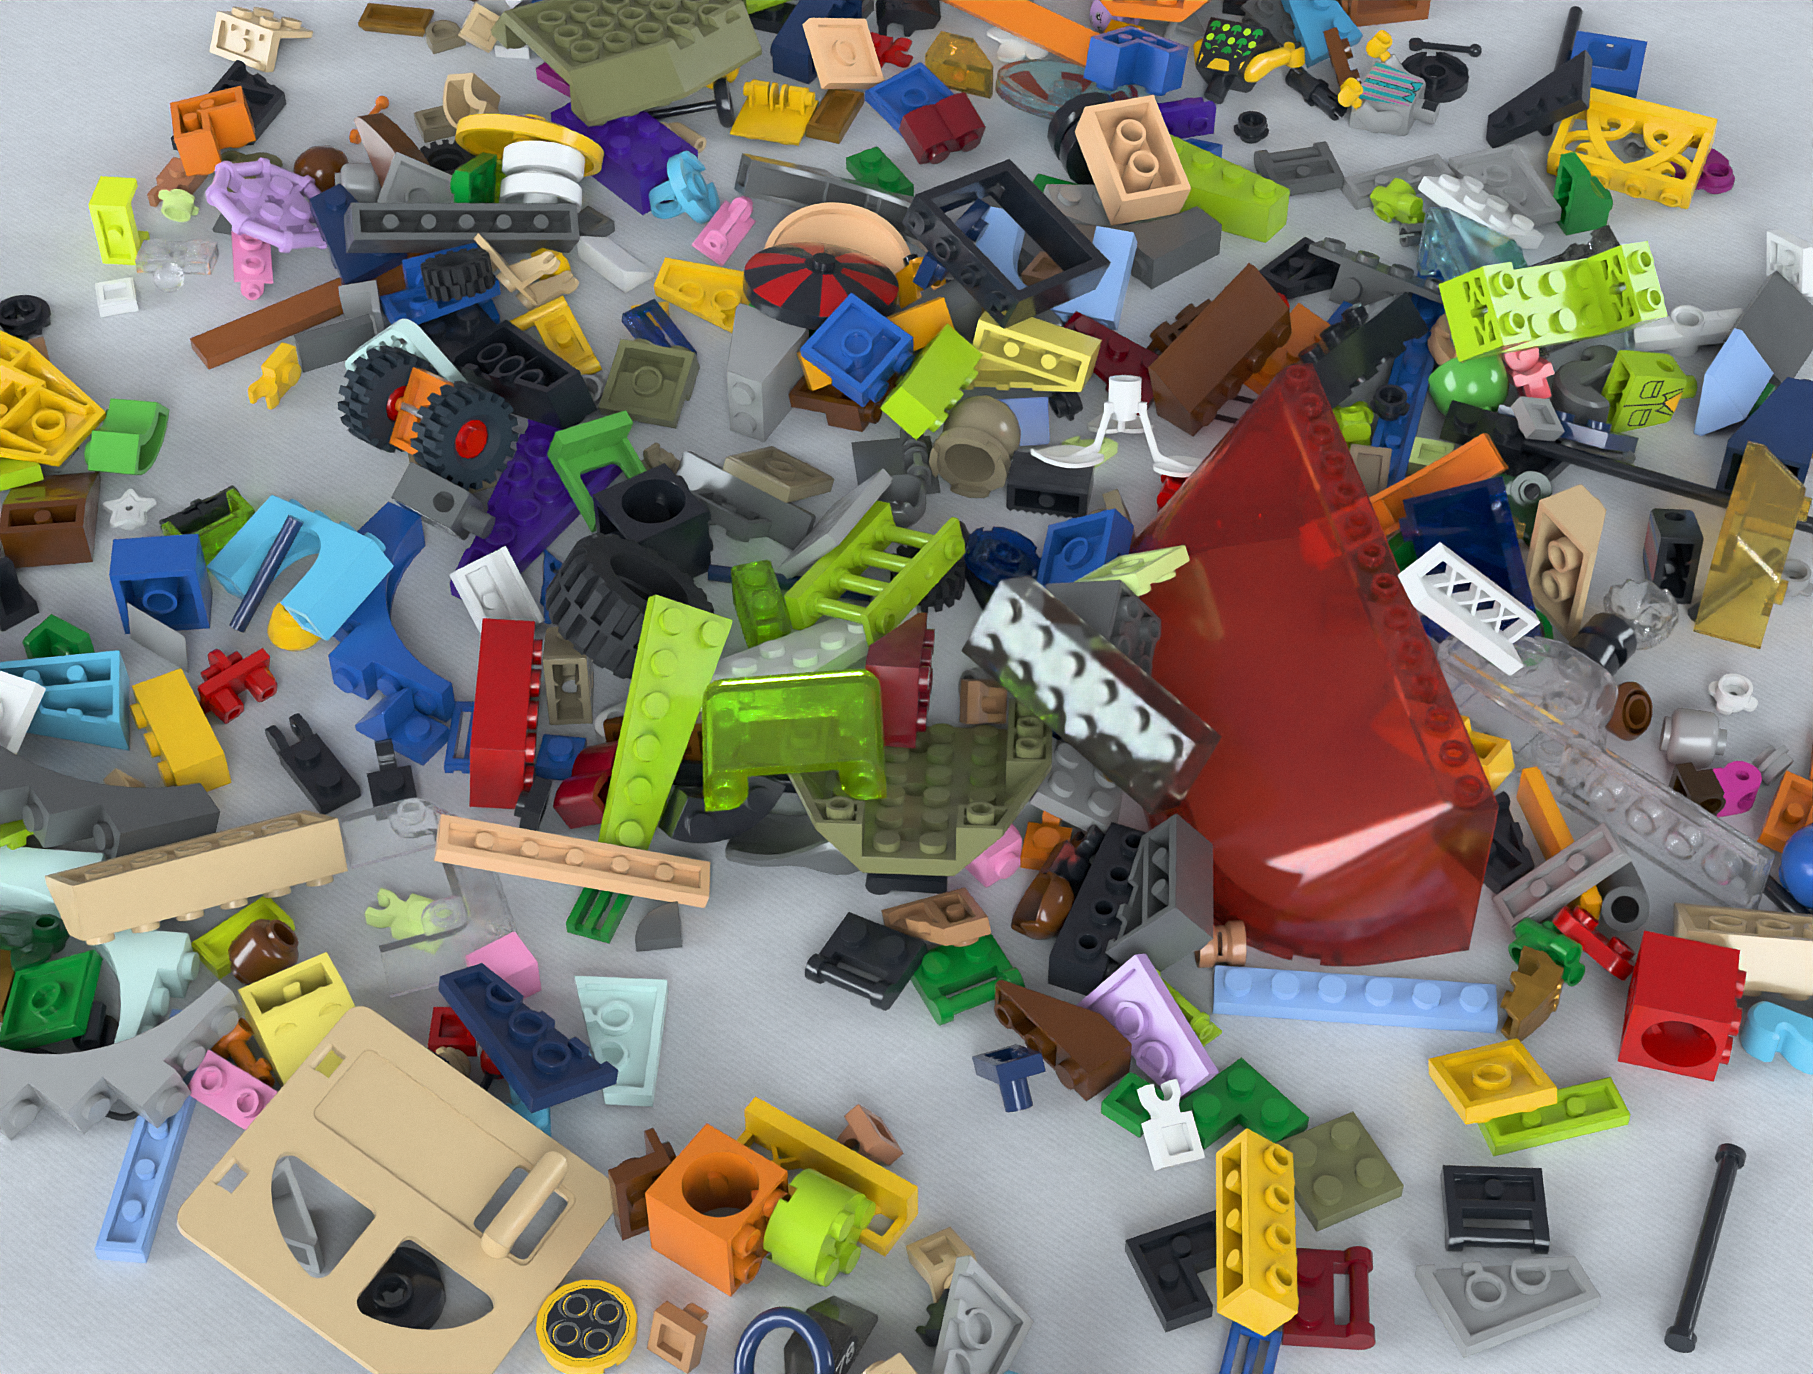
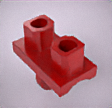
M264 648L259 649L244 659L238 651L229 656H226L219 649H214L208 653L210 667L200 672L205 682L200 684L197 689L200 695L198 702L204 714L212 711L222 722L227 724L239 717L244 711V704L237 696L238 694L248 689L257 702H263L276 694L277 682L269 670L270 656Z

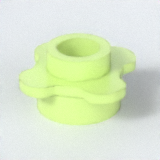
M172 189L171 191L161 190L158 197L163 200L161 212L168 219L186 222L190 220L191 215L195 216L199 213V208L194 205L195 197L187 191Z

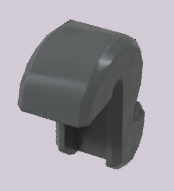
M1595 345L1583 350L1580 361H1571L1561 365L1554 374L1551 388L1552 396L1550 397V402L1554 410L1574 414V422L1587 424L1588 419H1593L1606 423L1610 404L1601 395V392L1618 351L1607 345Z

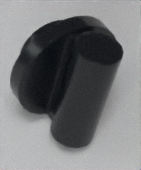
M93 1001L86 1033L72 1038L77 1051L83 1052L114 1044L119 1024L115 1018L106 1015L107 1006L103 1002Z

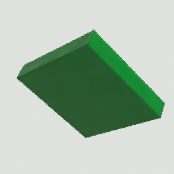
M93 949L42 963L25 970L16 971L0 1030V1047L12 1051H20L21 1049L36 1048L84 1035L103 958Z

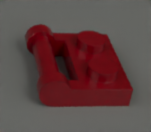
M1362 1246L1349 1247L1344 1251L1296 1248L1298 1313L1291 1320L1282 1324V1345L1366 1350L1373 1347L1376 1343L1375 1326L1370 1323L1369 1273L1373 1270V1252ZM1334 1274L1348 1275L1349 1323L1346 1325L1335 1324Z

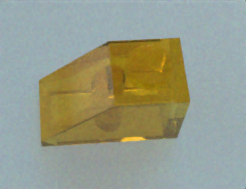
M940 31L925 53V66L949 89L991 99L993 96V65L973 38Z

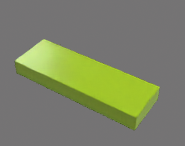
M1607 1077L1557 1089V1104L1540 1107L1532 1112H1518L1493 1118L1488 1122L1477 1124L1494 1157L1628 1125L1631 1114L1612 1078Z

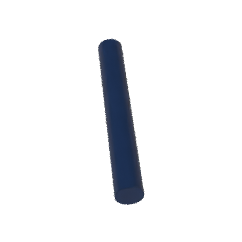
M288 515L231 620L230 627L242 633L246 631L304 523L303 521Z

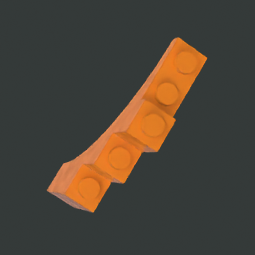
M1483 433L1385 490L1337 514L1314 521L1300 530L1303 534L1300 537L1302 540L1300 542L1302 546L1300 551L1311 569L1318 567L1321 573L1328 572L1368 547L1380 544L1400 532L1407 525L1426 519L1509 468L1487 433Z

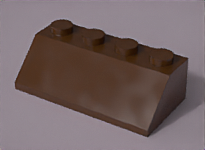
M1248 263L1148 367L1157 415L1193 437L1203 426H1208L1214 420L1217 411L1228 400H1232L1238 395L1242 385L1253 373H1258L1264 367L1267 358L1278 347H1283L1291 336L1292 328L1288 306L1254 265Z

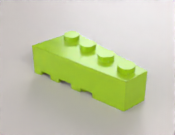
M1169 134L1191 187L1180 213L1198 206L1222 224V231L1264 243L1268 242L1286 225L1290 189Z

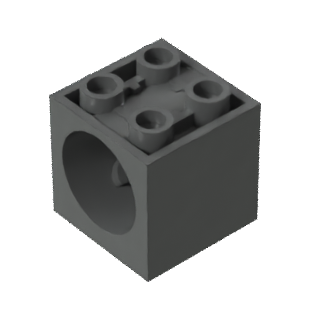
M1121 580L1046 584L1027 661L1067 697H1069L1070 693H1077L1095 699L1144 697L1147 681L1152 674V660L1156 642L1161 635L1162 620Z

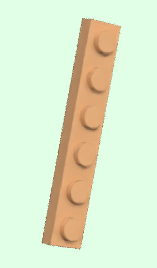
M441 814L439 820L434 861L667 902L678 901V904L705 908L709 899L710 862L444 814Z

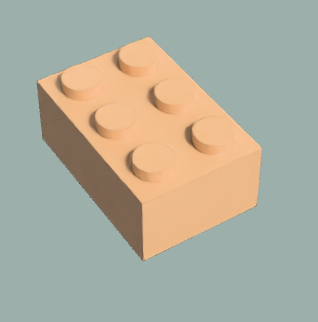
M1154 95L1086 106L1075 129V135L1111 226L1180 213L1191 187Z

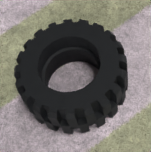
M595 533L577 541L547 587L545 595L546 610L549 611V618L552 624L559 627L558 632L565 640H569L574 645L573 648L581 655L585 654L592 659V663L602 669L606 668L612 671L614 676L623 680L625 678L632 679L649 597L659 595L714 614L713 605L707 601V595L703 589L698 588L694 584L695 580L687 573L681 572L675 563L669 559L662 558L658 555L657 551L639 545L637 541L629 538L626 540L621 539L619 535L611 533L607 535Z

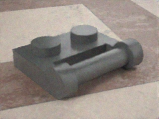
M1326 141L1316 142L1313 144V147L1272 153H1269L1267 150L1254 152V165L1257 173H1261L1262 177L1290 189L1289 197L1343 188L1344 175Z

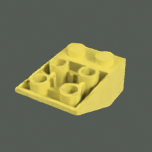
M327 952L238 989L242 1007L246 1012L244 1014L245 1019L254 1032L253 1036L265 1059L273 1067L272 1072L281 1088L349 1009L355 1007L345 983ZM331 1050L315 1070L329 1078L342 1063L343 1059Z

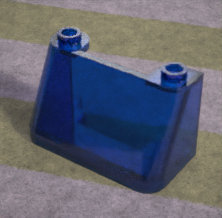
M1503 476L1403 500L1406 517L1399 518L1404 543L1413 541L1417 560L1441 542L1536 614ZM1444 561L1440 562L1426 575L1445 573L1447 563ZM1471 582L1454 585L1452 593L1469 591ZM1495 600L1479 602L1476 611L1493 608ZM1420 615L1425 640L1434 639L1436 647L1470 648L1426 615ZM1520 618L1501 620L1499 629L1504 631ZM1539 624L1513 643L1516 651H1531L1544 648Z

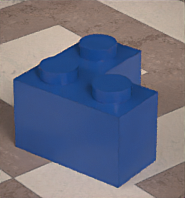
M1131 25L1091 37L1083 78L1095 82L1097 88L1105 91H1116L1118 87L1136 84L1144 87L1145 92L1148 94L1164 96L1167 92L1181 88L1189 47Z

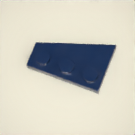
M1499 404L1497 413L1516 418L1511 406ZM1555 410L1565 431L1560 436L1561 438L1602 449L1622 452L1631 451L1635 453L1638 437L1610 431L1612 424L1588 419L1587 424L1574 422V414Z

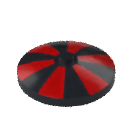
M787 243L764 249L748 260L743 276L744 294L756 309L783 323L817 330L850 293H853L884 317H889L896 308L899 284L893 272L877 259L850 248L825 243Z

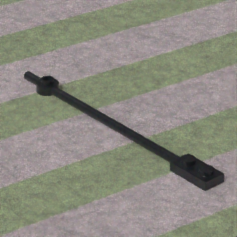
M1452 400L1442 426L1439 439L1459 445H1464L1477 436L1487 433L1500 455L1504 458L1518 461L1521 450H1525L1813 534V517L1552 441L1526 439L1519 429L1516 418Z

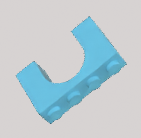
M271 495L206 567L229 594L243 600L288 515L300 519L304 523L273 581L295 561L305 556L319 553L312 568L280 603L303 630L328 641L394 566L383 553L386 550L385 545L373 534L366 532L365 535H362L348 523L340 521L337 524L319 510L310 512L294 499H290L288 502Z

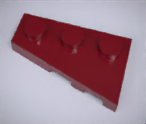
M1075 311L1064 325V328L1102 340L1093 373L1107 384L1105 390L1109 393V377L1138 376L1141 378V402H1147L1148 410L1154 402L1148 367L1159 355Z

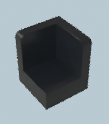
M8 556L0 559V630L4 632L40 613L36 600L19 583L13 561Z

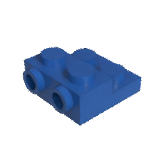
M853 293L848 295L800 348L803 358L831 377L832 385L861 407H864L870 400L874 403L880 401L889 388L888 379L895 372L900 375L905 373L914 360V355L912 354L914 352L913 337Z
M1116 508L1048 525L1034 595L1042 601L1046 584L1075 582L1122 555H1128L1134 525Z

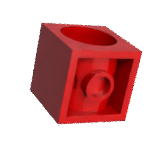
M1644 930L1628 987L1618 1062L1714 1082L1719 1063L1725 1065L1729 1063L1733 1044V1037L1731 1036L1737 1037L1742 1018V1008L1737 1007V1000L1735 999L1742 998L1747 973L1744 970L1738 969L1740 950Z

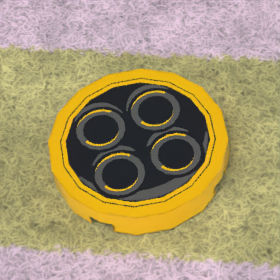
M582 1279L563 1285L547 1297L538 1311L535 1331L540 1350L554 1369L566 1374L605 1373V1368H609L615 1363L618 1366L628 1358L637 1343L639 1325L632 1300L619 1287L603 1280Z

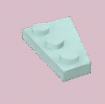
M574 976L593 1058L600 1064L608 1061L618 1069L617 1083L601 1089L605 1104L653 1106L668 998V981L666 979Z

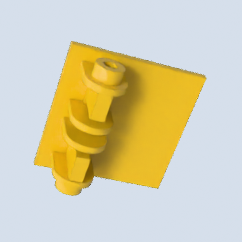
M752 79L751 82L746 81L743 87V95L747 96L730 130V135L799 146L806 132V125L814 114L819 101L815 100V92H809L807 87H789L788 84H783L779 94V85L776 82H773L770 88V82Z

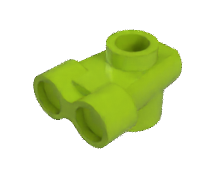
M1394 178L1387 187L1377 186L1370 195L1374 206V213L1384 222L1390 223L1393 219L1408 224L1430 222L1429 214L1422 211V198L1417 197L1415 190L1400 178Z
M1357 401L1351 406L1344 408L1337 405L1324 416L1327 426L1331 430L1336 429L1338 432L1340 451L1350 453L1351 444L1371 446L1370 424L1373 421L1374 415L1368 403Z

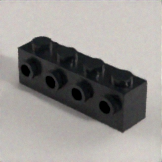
M1111 822L1049 955L1048 984L1088 996L1121 967L1105 951L1108 941L1112 939L1117 940L1122 921L1116 916L1120 905L1124 903L1128 905L1133 891V886L1128 882L1141 838L1147 832Z

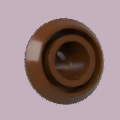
M1628 681L1605 690L1596 703L1595 713L1603 729L1621 740L1632 741L1640 737L1649 727L1653 715V705L1649 694L1642 685L1637 682Z

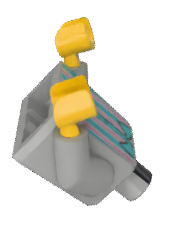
M1380 30L1366 45L1367 54L1373 58H1380L1381 62H1374L1361 84L1354 78H1348L1340 86L1341 91L1338 94V102L1344 107L1351 106L1349 127L1367 130L1372 133L1405 136L1409 133L1416 120L1435 124L1440 111V103L1425 100L1426 82L1424 79L1407 72L1396 55H1390L1387 50L1392 45V38L1385 30Z

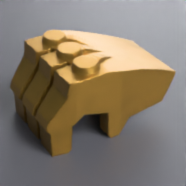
M1524 946L1521 951L1518 970L1512 971L1509 981L1514 987V991L1506 990L1500 1008L1506 1009V1012L1509 1014L1501 1030V1033L1508 1040L1518 1038L1520 1042L1539 1028L1552 1012L1557 1010L1562 993L1561 989L1564 984L1562 979L1564 968L1556 965L1544 951Z

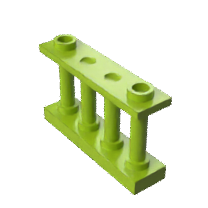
M876 500L843 541L821 557L784 595L792 629L800 631L811 627L820 617L827 615L863 624L869 648L871 644L895 629L966 552L959 519L951 517L935 535L902 528L894 523L890 503ZM892 542L921 549L913 558L883 552ZM869 566L898 573L890 583L860 576ZM846 590L876 597L867 607L837 601Z

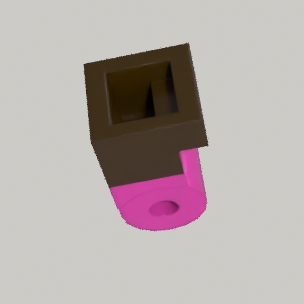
M1744 761L1728 763L1724 768L1696 771L1692 762L1675 764L1667 792L1683 824L1742 814L1749 811L1753 807L1762 776L1755 766Z

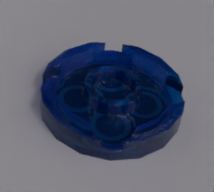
M993 526L991 531H983L984 527L977 528L969 535L965 544L966 552L963 554V557H965V562L969 569L978 578L991 586L1005 591L1021 592L1032 589L1036 585L1041 558L1036 554L1037 547L1030 539L1017 531L999 526Z

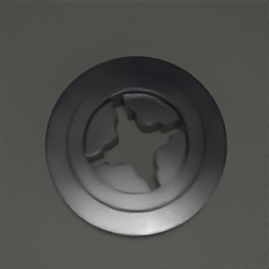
M18 295L0 302V326L7 334L16 338L24 337L28 340L29 335H41L43 327L51 325L50 307L45 300L37 296ZM21 314V317L24 318V320L17 321V315Z

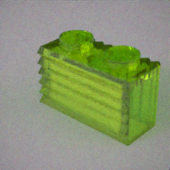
M766 559L733 566L731 569L733 605H735V611L737 612L748 649L761 645L766 641L789 635L791 633V619L771 561Z

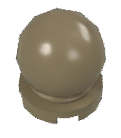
M989 395L967 397L955 405L949 412L948 418L944 421L942 434L935 440L931 449L929 465L935 478L940 474L945 481L952 485L950 491L968 498L989 497L991 491L999 487L1002 488L1009 475L1014 451H1018L1021 439V428L1015 413L1007 404Z

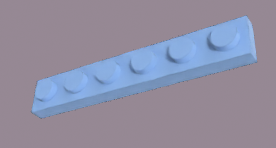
M1215 965L1212 1014L1496 1033L1497 1029L1496 984Z

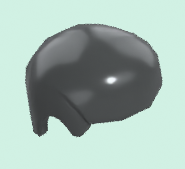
M890 475L893 478L891 480L892 483L877 500L890 503L896 526L909 528L917 523L925 513V481L916 475Z

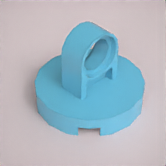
M683 151L669 158L667 162L669 180L656 186L649 193L651 212L655 217L670 219L686 212L694 221L704 224L709 222L720 208L716 187L713 182L706 184L700 173L706 170V168L694 154L689 151ZM666 200H673V201L668 202V203H660V202L666 201Z

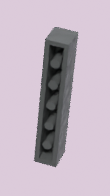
M350 203L344 215L346 253H433L474 243L476 241L473 238L478 233L498 253H533L542 247L561 253H570L580 240L577 204Z

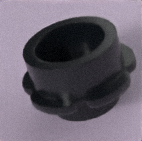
M1257 111L1243 112L1238 117V124L1234 125V133L1240 136V139L1245 143H1258L1269 134L1267 118Z
M1392 384L1380 386L1370 402L1372 412L1386 421H1393L1398 419L1400 415H1406L1410 405L1406 402V391Z
M1052 391V396L1048 398L1049 405L1058 418L1066 416L1069 421L1074 420V415L1083 410V405L1077 392Z

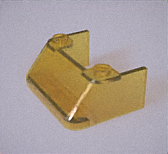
M1751 441L1747 443L1719 533L1693 630L1696 633L1756 649L1761 648L1773 603L1781 606L1783 604L1789 581L1781 579L1797 520L1806 522L1812 502L1811 497L1804 496L1806 487L1764 444Z

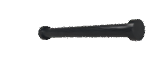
M1724 1143L1717 1147L1715 1160L1718 1166L1674 1325L1666 1330L1665 1344L1670 1349L1680 1353H1690L1695 1349L1697 1336L1694 1333L1699 1310L1737 1170L1741 1169L1745 1164L1746 1152L1735 1144Z

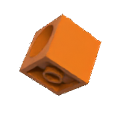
M706 1123L645 1192L651 1248L732 1297L743 1283L748 1284L755 1278L762 1265V1260L769 1253L763 1249V1242L770 1217L780 1198L788 1202L790 1201L787 1170ZM724 1207L742 1210L737 1214L726 1217L704 1215V1213L710 1210Z

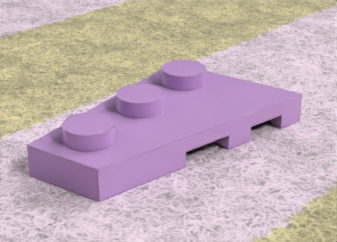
M1135 954L1077 1004L1079 1007L1100 1013L1132 1044L1131 1055L1136 1059V1065L1160 1087L1161 1084L1169 1080L1177 1079L1181 1091L1180 1100H1184L1219 1073L1146 954Z

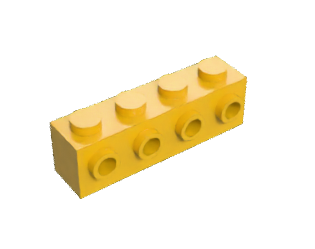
M1246 1128L1216 1152L1217 1313L1266 1337L1298 1313L1293 1153Z

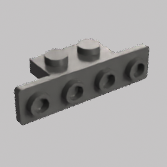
M1325 237L1324 240L1311 243L1308 252L1341 264L1329 298L1330 301L1340 305L1343 301L1353 305L1361 302L1363 306L1406 291L1410 299L1413 293L1443 304L1438 284L1445 282L1443 280L1433 277H1427L1424 280L1414 276V270L1400 264H1392V267L1379 262L1380 257L1378 255L1362 250L1358 251V253L1345 249L1346 243L1334 238Z
M685 451L683 453L676 476H682L688 485L689 491L697 500L702 499L708 506L711 513V522L708 525L723 527L727 530L726 535L737 541L749 542L753 538L768 537L791 550H794L812 531L816 516L791 502L785 503L723 471V467L692 451Z

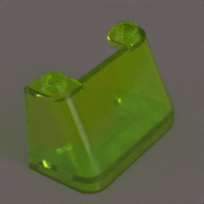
M845 669L725 678L710 683L704 690L702 699V762L705 812L730 810L743 804L748 797V776L839 770L840 783L847 795L861 800L887 798L886 740L881 686L878 678L872 672L865 669Z

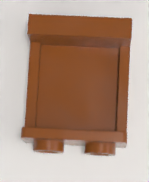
M1336 0L1357 27L1428 19L1431 0Z

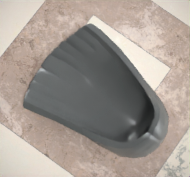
M769 812L755 826L738 836L730 838L725 849L727 860L750 866L806 867L833 875H849L860 871L815 829L808 814L781 815Z

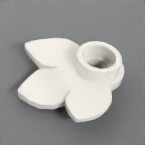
M993 27L987 31L989 37L1002 43L997 51V59L1000 61L1014 63L1021 61L1026 56L1031 60L1038 61L1049 54L1048 51L1000 28Z

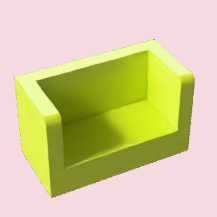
M100 176L88 204L102 261L105 264L140 265L150 241L148 231H137L131 201L138 187L136 178Z

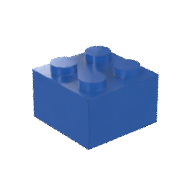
M199 534L113 539L109 577L125 634H130L127 603L175 631L210 628L213 592Z

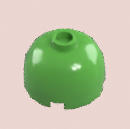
M1500 355L1468 360L1463 363L1459 362L1456 357L1439 366L1428 378L1430 385L1428 389L1438 411L1445 417L1452 400L1497 412L1499 404L1503 405L1506 401L1510 386Z

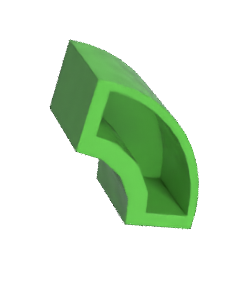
M111 398L109 409L105 411L106 418L103 420V425L98 430H92L91 441H88L86 444L84 456L85 462L88 465L87 470L128 475L145 474L153 466L162 447L170 409L158 402Z

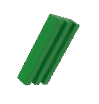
M584 887L566 921L567 932L610 944L634 896L619 893L602 928L597 929L596 926L603 912L606 911L614 892L601 891L584 925H582L599 892L598 889Z

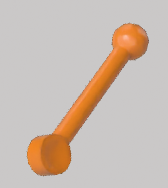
M385 96L377 97L375 101L376 106L368 115L377 114L381 110L388 108V98ZM352 129L349 136L350 142L354 144L361 142L357 129Z

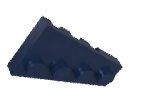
M483 963L440 976L439 992L531 1113L617 1083L618 1069L608 1061L600 1064L589 1055L590 1047L576 1036L568 1039L554 1028L555 1020L543 1010L540 1012L531 1010L523 1003L524 995Z

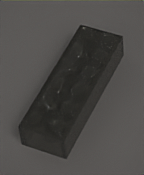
M1031 576L1001 580L961 650L1151 815L1179 807L1222 738L1220 734Z

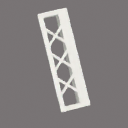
M1441 542L1398 575L1408 597L1417 610L1509 676L1524 666L1513 643L1540 623L1536 614ZM1444 561L1447 563L1445 573L1426 575L1440 562ZM1471 582L1469 591L1452 593L1454 585ZM1495 600L1493 608L1476 611L1479 602ZM1520 618L1504 631L1499 629L1501 620Z

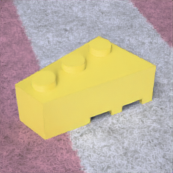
M1005 310L1001 313L1005 316L1007 311ZM985 311L978 320L972 344L983 354L974 367L979 373L964 390H973L974 387H996L997 390L1009 391L1010 388H1032L1033 391L1081 392L1093 374L1102 340L1034 317L1003 329Z

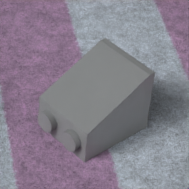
M739 303L735 312L727 364L730 430L765 442L793 407H791L788 394L804 375L797 352L800 351V348L809 339V329L783 323L767 316L754 307Z

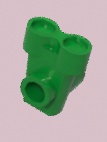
M1525 918L1516 926V939L1509 944L1508 951L1517 966L1519 965L1521 951L1524 946L1546 952L1556 965L1564 968L1562 979L1565 984L1573 987L1582 980L1585 974V966L1579 962L1583 950L1581 944L1563 934L1549 920L1540 924L1531 918Z

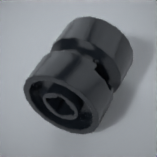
M1602 612L1595 614L1560 651L1557 660L1559 669L1564 677L1575 687L1589 692L1599 691L1636 652V635L1623 619L1610 613Z

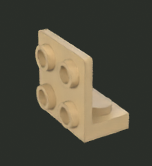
M233 6L232 11H217L209 52L232 61L241 60L246 66L263 72H274L280 38H312L313 31L301 27L302 21L290 17H281V19L273 17L274 11L266 8L253 7L252 11Z

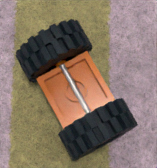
M385 345L380 346V351L374 348L366 351L368 359L359 356L353 362L357 366L354 372L349 369L346 371L344 377L349 379L347 386L340 385L339 394L345 396V399L338 402V410L345 413V415L340 417L343 425L349 427L348 431L358 439L389 453H395V449L401 452L406 451L414 456L415 461L422 465L421 467L469 491V487L474 490L483 488L482 480L491 484L496 480L494 472L498 470L503 473L508 467L503 462L506 456L513 458L515 450L510 448L511 442H518L519 433L512 430V427L518 425L517 417L510 414L514 411L512 406L504 402L505 399L471 382L467 384L463 381H454L452 383L437 376L439 373L434 367L429 366V362L395 346L392 348Z

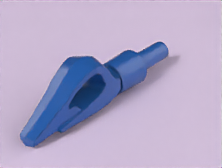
M544 549L543 585L541 587L540 604L544 607V623L552 624L549 618V611L546 610V589L556 573H553L554 569L559 570L563 563Z

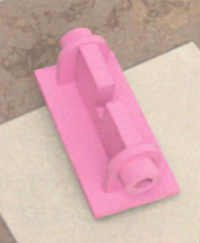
M746 196L736 197L732 203L725 200L691 246L723 267L756 222L750 217L753 212L752 200Z
M231 231L234 282H241V293L248 300H257L264 292V283L273 284L271 246L246 234L239 236Z
M209 1049L187 1085L191 1091V1097L244 1130L248 1128L278 1092Z

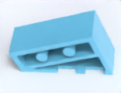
M120 650L0 662V671L38 683L46 688L26 733L129 751L130 679Z

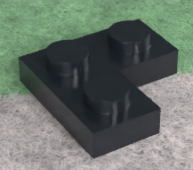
M1216 1210L1125 1241V1252L1165 1333L1212 1317L1213 1304L1197 1273L1217 1267Z

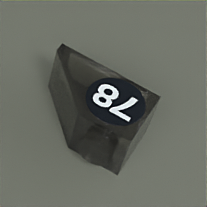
M833 1295L808 1307L806 1313L818 1322L830 1342L835 1362V1374H847L877 1324L878 1315ZM794 1331L783 1348L785 1374H814V1363L810 1348L804 1338Z

